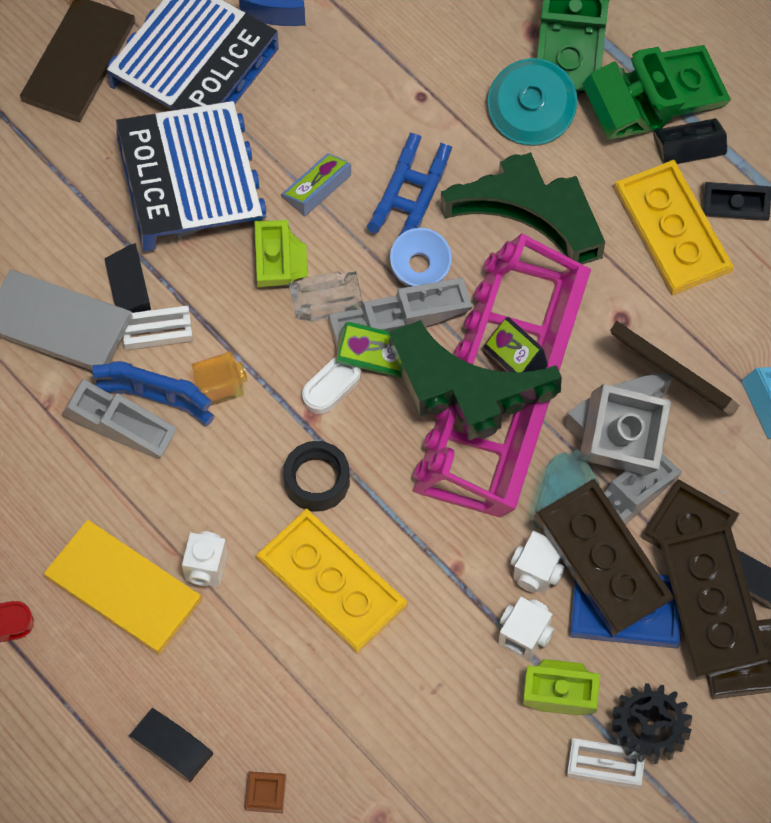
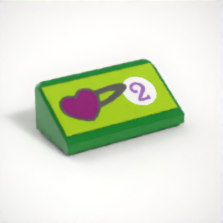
M346 322L339 333L336 362L402 378V374L390 350L389 331L353 322Z

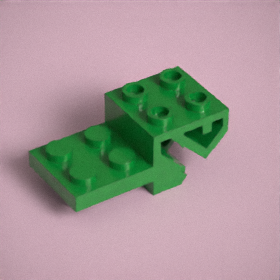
M543 0L537 59L550 61L562 68L571 78L576 92L586 93L582 83L592 72L602 68L609 0Z
M705 45L661 52L659 47L641 49L632 54L631 62L635 69L633 72L626 73L624 68H621L616 61H613L592 72L582 83L608 140L662 129L673 116L725 107L731 101Z

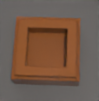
M249 771L246 811L283 814L286 774Z

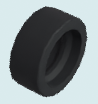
M309 441L297 446L288 454L283 466L284 488L289 499L298 507L307 508L309 511H326L337 506L345 498L350 487L349 463L344 453L335 445L324 441ZM310 460H324L330 462L335 467L337 481L331 489L325 492L311 493L299 487L296 481L298 468Z

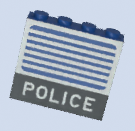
M163 0L156 10H151L148 13L139 31L130 35L125 48L120 54L113 56L109 61L107 74L110 88L115 89L120 82H124L172 110L234 101L235 105L278 51V31L223 0Z
M234 101L116 120V138L142 251L156 249V236L251 221L255 227V221H262V218L267 217L265 201L263 198L258 199L256 189H259L257 170H251L249 161H252L251 146L249 141L244 142L242 133L245 132L242 113H236Z

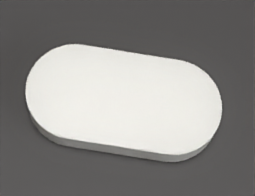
M336 357L333 358L304 386L302 397L306 409L314 414H325L331 411L359 384L361 368L336 362Z

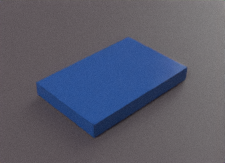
M659 574L674 597L669 575ZM574 581L570 638L678 649L681 620L675 598L613 637L577 581Z

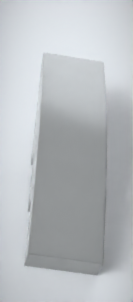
M462 277L398 289L396 296L365 301L361 309L329 314L328 324L337 350L339 333L346 322L392 331L421 320L424 327L470 311L472 304Z
M662 453L659 470L646 476L625 471L611 481L604 494L626 525L681 475L682 471Z

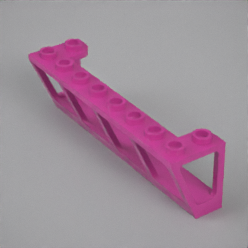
M521 233L511 242L506 241L496 253L492 252L485 261L483 270L486 271L484 280L478 285L474 293V299L477 301L474 310L468 314L465 320L464 328L467 331L464 339L457 345L454 355L468 363L474 364L487 322L500 325L507 318V316L493 313L491 310L502 277L512 270L554 283V289L542 326L514 318L511 319L526 333L537 337L536 342L544 349L548 364L547 368L557 365L558 370H560L591 269ZM525 246L568 269L563 272H557L518 260ZM550 400L528 404L521 411L513 414L504 444L478 437L468 440L466 434L452 430L457 415L453 405L449 406L444 412L434 415L437 420L434 428L429 431L425 438L424 447L427 449L424 458L419 461L413 477L416 479L413 492L499 518L515 510ZM448 440L492 452L499 456L488 491L449 472L454 459V450L446 446ZM441 480H447L485 498V502L431 486Z

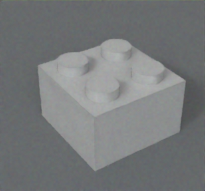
M606 384L601 385L591 393L579 460L645 476L659 470L671 400Z

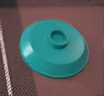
M523 59L508 65L496 76L488 95V110L494 126L504 137L521 145L538 146L556 140L570 127L577 110V93L569 75L558 65L544 59Z

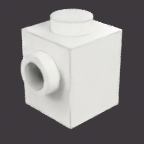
M203 531L200 534L190 532L182 562L185 581L199 586L220 587L228 557L225 539L213 532Z
M533 531L525 547L519 545L512 557L510 565L514 566L513 580L517 581V584L526 591L533 593L538 591L546 594L550 584L556 586L564 572L565 566L561 565L562 558L548 537Z
M520 597L515 607L512 605L507 607L500 620V624L503 627L499 634L498 645L531 661L539 645L545 648L554 633L555 628L551 627L553 613L549 612L548 607L538 600L530 599L529 601Z

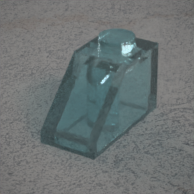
M578 449L570 454H567V452L560 453L550 460L536 504L535 514L593 479L600 486V482L587 462L579 460L580 451ZM534 518L533 524L536 528H539L540 525Z

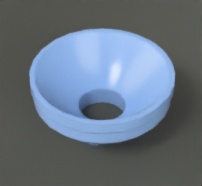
M413 228L405 231L398 236L391 248L390 264L396 278L408 287L440 282L448 274L451 267L452 255L447 241L439 233L428 228ZM415 255H422L428 259L429 268L421 273L415 272L409 265L410 259Z

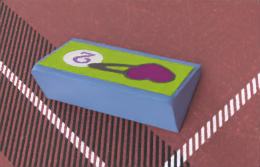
M327 153L281 194V197L302 215L306 216L351 176V164L344 159Z

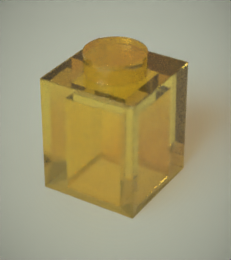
M231 351L192 363L195 383L201 389L200 391L212 400L211 406L244 396L243 382L248 381L242 362L236 363Z

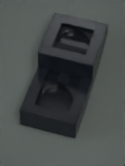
M151 708L129 735L135 744L159 758L165 767L189 782L194 779L214 754L211 749L192 734L154 708Z

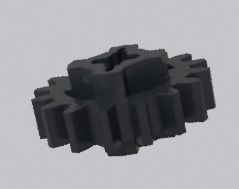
M645 683L643 692H639L633 686L630 688V698L621 695L618 701L619 706L613 708L612 718L615 720H612L611 732L618 733L615 743L616 745L627 744L625 750L627 756L634 751L639 753V762H643L647 755L651 756L654 764H658L659 756L662 754L670 761L673 759L674 749L682 752L686 743L684 740H689L692 729L689 726H691L692 715L685 714L688 704L687 702L676 703L678 695L676 691L669 695L664 694V685H660L657 691H652L649 683ZM652 721L655 722V724L649 725L648 722Z

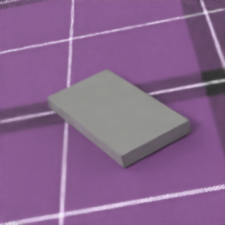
M11 269L0 287V338L92 371L93 365L110 363L133 317L129 310Z

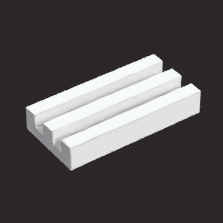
M189 306L132 313L133 317L123 335L125 350L193 341ZM185 328L184 331H176L131 338L132 334H140L147 332L159 333L169 329Z
M572 738L567 777L640 789L645 759L643 762H639V753L635 751L627 756L625 754V746ZM578 750L636 759L637 763L630 764L578 755ZM576 764L634 773L635 776L576 767Z

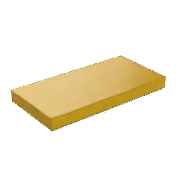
M675 160L614 183L615 192L671 295L733 272L734 266Z
M307 508L256 554V560L356 654L408 606L406 599Z
M88 519L44 572L47 580L157 655L161 654L202 601V596Z

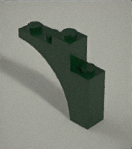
M531 152L523 155L514 154L500 161L499 174L485 175L477 181L464 185L454 184L441 191V210L445 219L470 214H485L509 218L535 229L554 243L563 255L582 265L603 259L605 240L577 176L567 179L563 177L557 178L545 185Z
M421 320L388 332L390 350L420 417L427 414H440L453 405L468 440L477 437L483 439L495 434L498 429H501L502 414H515L528 404L537 401L547 402L556 397L558 393H561L562 376L557 365L530 372H501L475 366L451 354L430 335Z

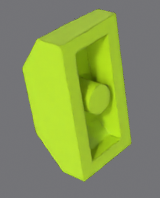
M288 220L255 221L257 287L292 284L296 279L308 277L307 245L292 233Z
M543 659L537 666L527 665L523 705L542 712L576 716L596 713L600 673L589 672L583 663Z

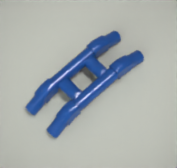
M409 133L405 147H403L398 164L384 195L367 224V229L371 233L379 232L382 225L387 221L392 208L409 213L399 236L407 230L420 228L434 192L444 175L452 146L440 143L428 175L411 169L422 137L415 133ZM404 181L422 187L416 202L398 196Z
M124 361L92 366L94 379L111 378L96 380V386L108 393L136 395L179 408V410L195 417L205 426H208L214 420L215 416L207 410L211 406L212 400L203 394L199 387L188 380L171 378L134 367L132 364Z

